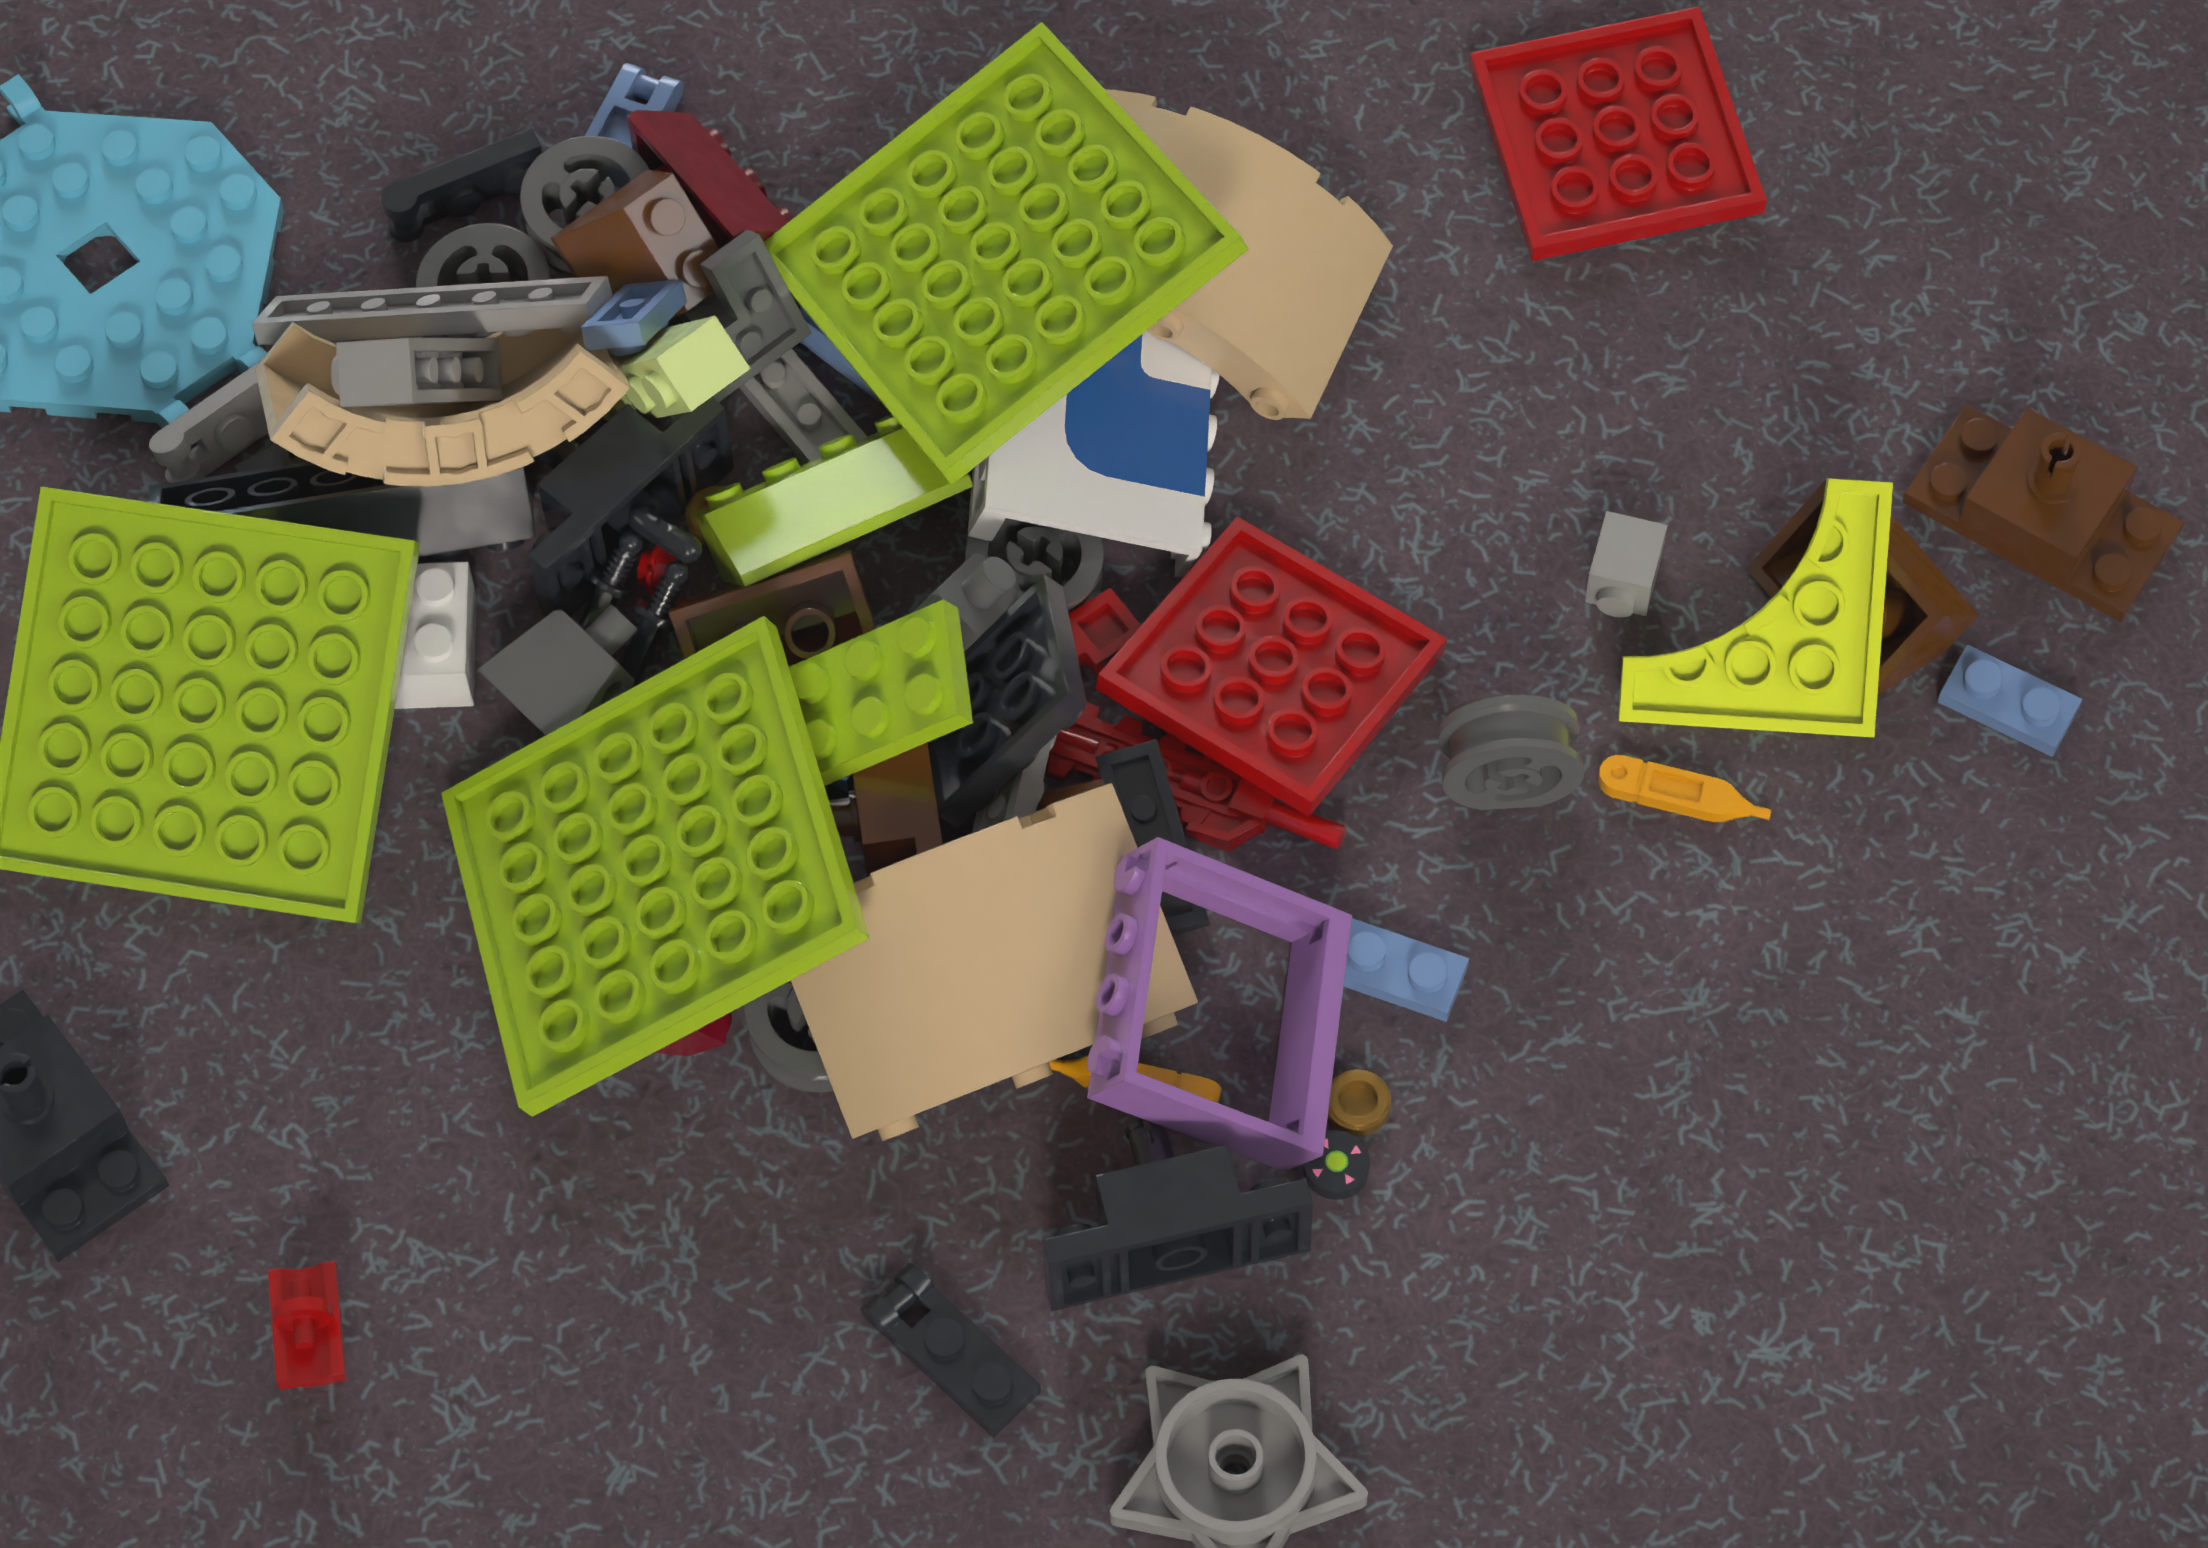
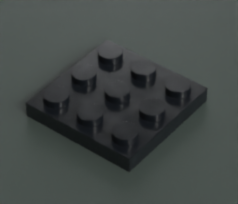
M1043 575L964 651L973 723L927 742L938 817L956 828L975 811L985 808L999 788L1016 772L1030 766L1039 751L1062 729L1071 727L1078 720L1083 709L1087 707L1064 590L1061 585L1046 575Z

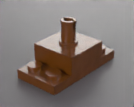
M1966 404L1904 493L1902 503L2119 622H2122L2181 533L2184 521L2130 493L2137 466L2029 408L2025 410L2012 429Z
M927 743L852 774L854 790L848 791L849 798L829 800L839 837L855 836V842L862 841L867 877L871 876L870 873L943 845Z

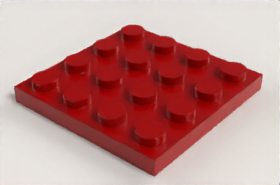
M1700 7L1470 53L1469 68L1531 261L1764 214L1767 199Z
M1237 516L1098 674L1096 690L1309 817L1442 657L1447 638Z

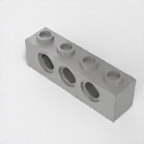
M396 338L336 343L337 356L334 357L331 364V381L335 392L340 396V407L438 405L503 400L499 338Z

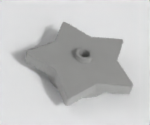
M1297 1355L1244 1379L1210 1381L1157 1366L1146 1368V1390L1153 1448L1109 1511L1112 1525L1192 1541L1197 1548H1282L1290 1534L1362 1509L1367 1505V1489L1313 1435L1308 1358L1305 1355ZM1231 1463H1240L1248 1471L1243 1474L1234 1475L1223 1471V1469Z

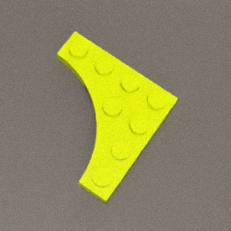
M1827 478L1818 524L1807 551L1784 586L1761 610L1724 635L1693 648L1653 656H1622L1618 720L1622 722L1874 737L1893 483Z

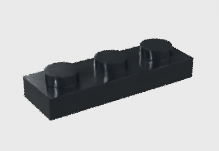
M1157 739L1095 757L1104 785L1113 784L1137 848L1159 837L1189 849ZM1162 891L1160 906L1172 936L1210 926L1206 908Z

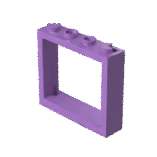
M1159 837L1122 856V860L1118 864L1114 875V887L1117 890L1113 920L1105 936V947L1108 950L1105 978L1096 998V1006L1100 1012L1096 1040L1088 1056L1087 1067L1091 1075L1087 1098L1214 1146L1227 1145L1230 1152L1276 1169L1291 1170L1323 1156L1352 915ZM1162 891L1292 942L1269 1122L1137 1073Z

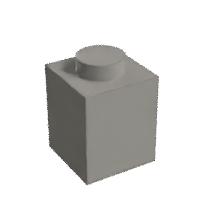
M1606 511L1589 573L1585 602L1595 604L1600 611L1613 617H1628L1632 613L1646 616L1663 555L1668 525Z

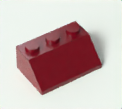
M636 110L627 116L632 149L641 156L649 170L673 173L719 249L723 248L747 229L759 234L764 242L794 218L785 207L777 210L767 198L764 185L756 173L749 167L742 170L732 159L729 146L722 135L714 128L706 130L692 113Z

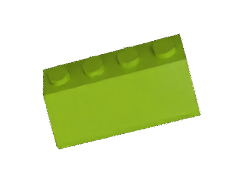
M891 414L874 423L878 432L856 442L853 433H850L819 446L818 449L822 457L799 466L797 458H792L762 471L765 482L743 491L738 482L705 496L708 507L694 512V516L723 582L746 587L973 487L970 476L967 473L951 486Z

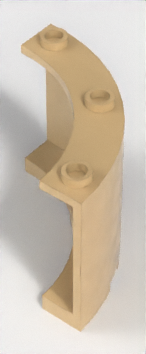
M1106 90L1241 235L1249 249L1147 330L1148 333L1159 340L1172 342L1200 359L1228 381L1259 415L1272 420H1280L1282 418L1311 419L1393 245L1377 224L1349 196L1342 198L1339 202L1333 195L1316 183L1321 174L1320 172L1259 134L1194 107H1190L1185 116L1169 110L1156 108L1157 100L1154 96L1119 90Z
M294 322L289 325L255 369L271 441L294 455L329 471L343 475L349 472L359 476L382 479L384 484L398 486L429 487L462 484L495 477L524 467L534 462L533 457L555 447L566 439L570 442L583 434L618 402L629 390L630 386L617 356L612 355L610 349L586 350L582 331L563 333L559 328L537 329L526 335L516 337L506 336L502 331L486 337L499 338L503 400L438 405L340 407V396L335 392L331 381V364L334 357L337 356L336 344L313 335Z
M1112 783L1055 802L1025 817L1018 818L1017 816L872 872L870 873L871 876L853 883L870 939L791 980L852 1139L878 1129L882 1141L919 1127L915 1114L1011 1076L1016 1089L1053 1075L1049 1061L1094 1044L1100 1012L1096 1006V998L1105 978L1108 950L1105 947V936L1113 920L1117 890L1114 887V875L1118 864L1122 860V856L1137 849ZM1161 906L1159 909L1142 1039L1179 1025L1174 1012L1198 1003Z

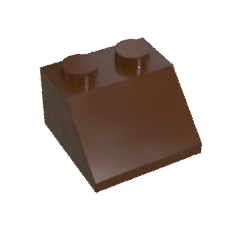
M646 170L550 238L575 278L608 276L613 295L624 284L682 279L687 303L673 317L690 310L714 293L700 264L720 249L673 173Z

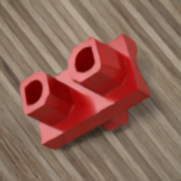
M335 1261L322 1262L316 1266L304 1269L279 1268L268 1270L276 1383L279 1390L298 1387L308 1388L347 1381L339 1278Z

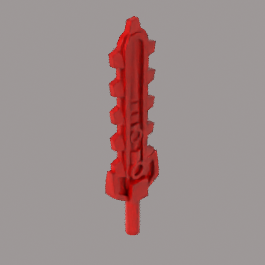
M1087 702V707L1083 709L1078 720L1071 727L1062 729L1057 734L1047 763H1049L1048 777L1065 781L1075 772L1092 778V781L1099 780L1101 776L1096 756L1154 739L1142 735L1143 723L1127 715L1116 725L1100 720L1099 707ZM1169 733L1158 741L1177 810H1180L1181 824L1187 826L1185 834L1229 852L1259 833L1264 834L1267 826L1270 825L1337 850L1341 846L1346 832V825L1315 814H1311L1308 817L1290 805L1279 802L1275 796L1208 756H1200L1186 751V743Z

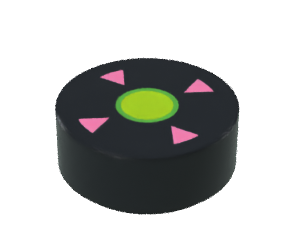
M1329 1131L1325 1134L1323 1156L1303 1164L1304 1177L1307 1179L1308 1186L1316 1194L1332 1200L1347 1199L1357 1194L1366 1184L1369 1176L1370 1157L1366 1146L1356 1136L1344 1131Z

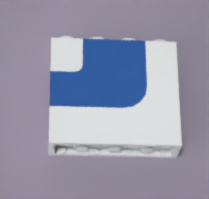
M1145 331L973 468L968 536L992 541L1005 519L1008 518L1171 551V559H1175V577H1184L1197 558L1200 559L1209 548L1211 540V524L1204 522V507L1211 497L1214 485V470L1207 468V452L1210 451L1217 430V418L1215 415H1210L1209 411L1210 399L1215 394L1219 374L1178 345L1159 340L1148 333V331Z

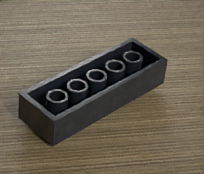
M305 461L150 486L148 502L413 540L420 543L419 556L425 555V558L431 561L451 559L460 555L463 552L462 549L486 545L488 549L494 551L510 550L521 546L525 539L536 538L533 495L527 465L491 478L462 484L424 487L384 484L382 479L359 476L349 472L343 475Z

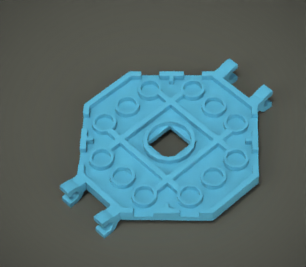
M19 74L2 84L0 92L10 103L6 109L21 127L0 140V412L11 413L12 407L45 409L47 415L93 419L97 418V413L130 415L132 421L157 423L161 428H164L189 410L184 404L237 369L242 374L267 355V352L257 343L252 323L261 314L263 303L267 304L275 263L273 252L277 232H281L285 212L281 198L212 122L45 111L31 88ZM95 237H116L138 263L90 294L63 263L69 254Z

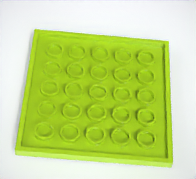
M1043 22L1039 23L764 241L769 254L794 299L951 486L1249 250L1241 235Z
M41 487L0 740V869L361 924L420 543L400 538Z
M765 616L441 793L517 1104L520 1109L532 1117L870 939L777 627Z

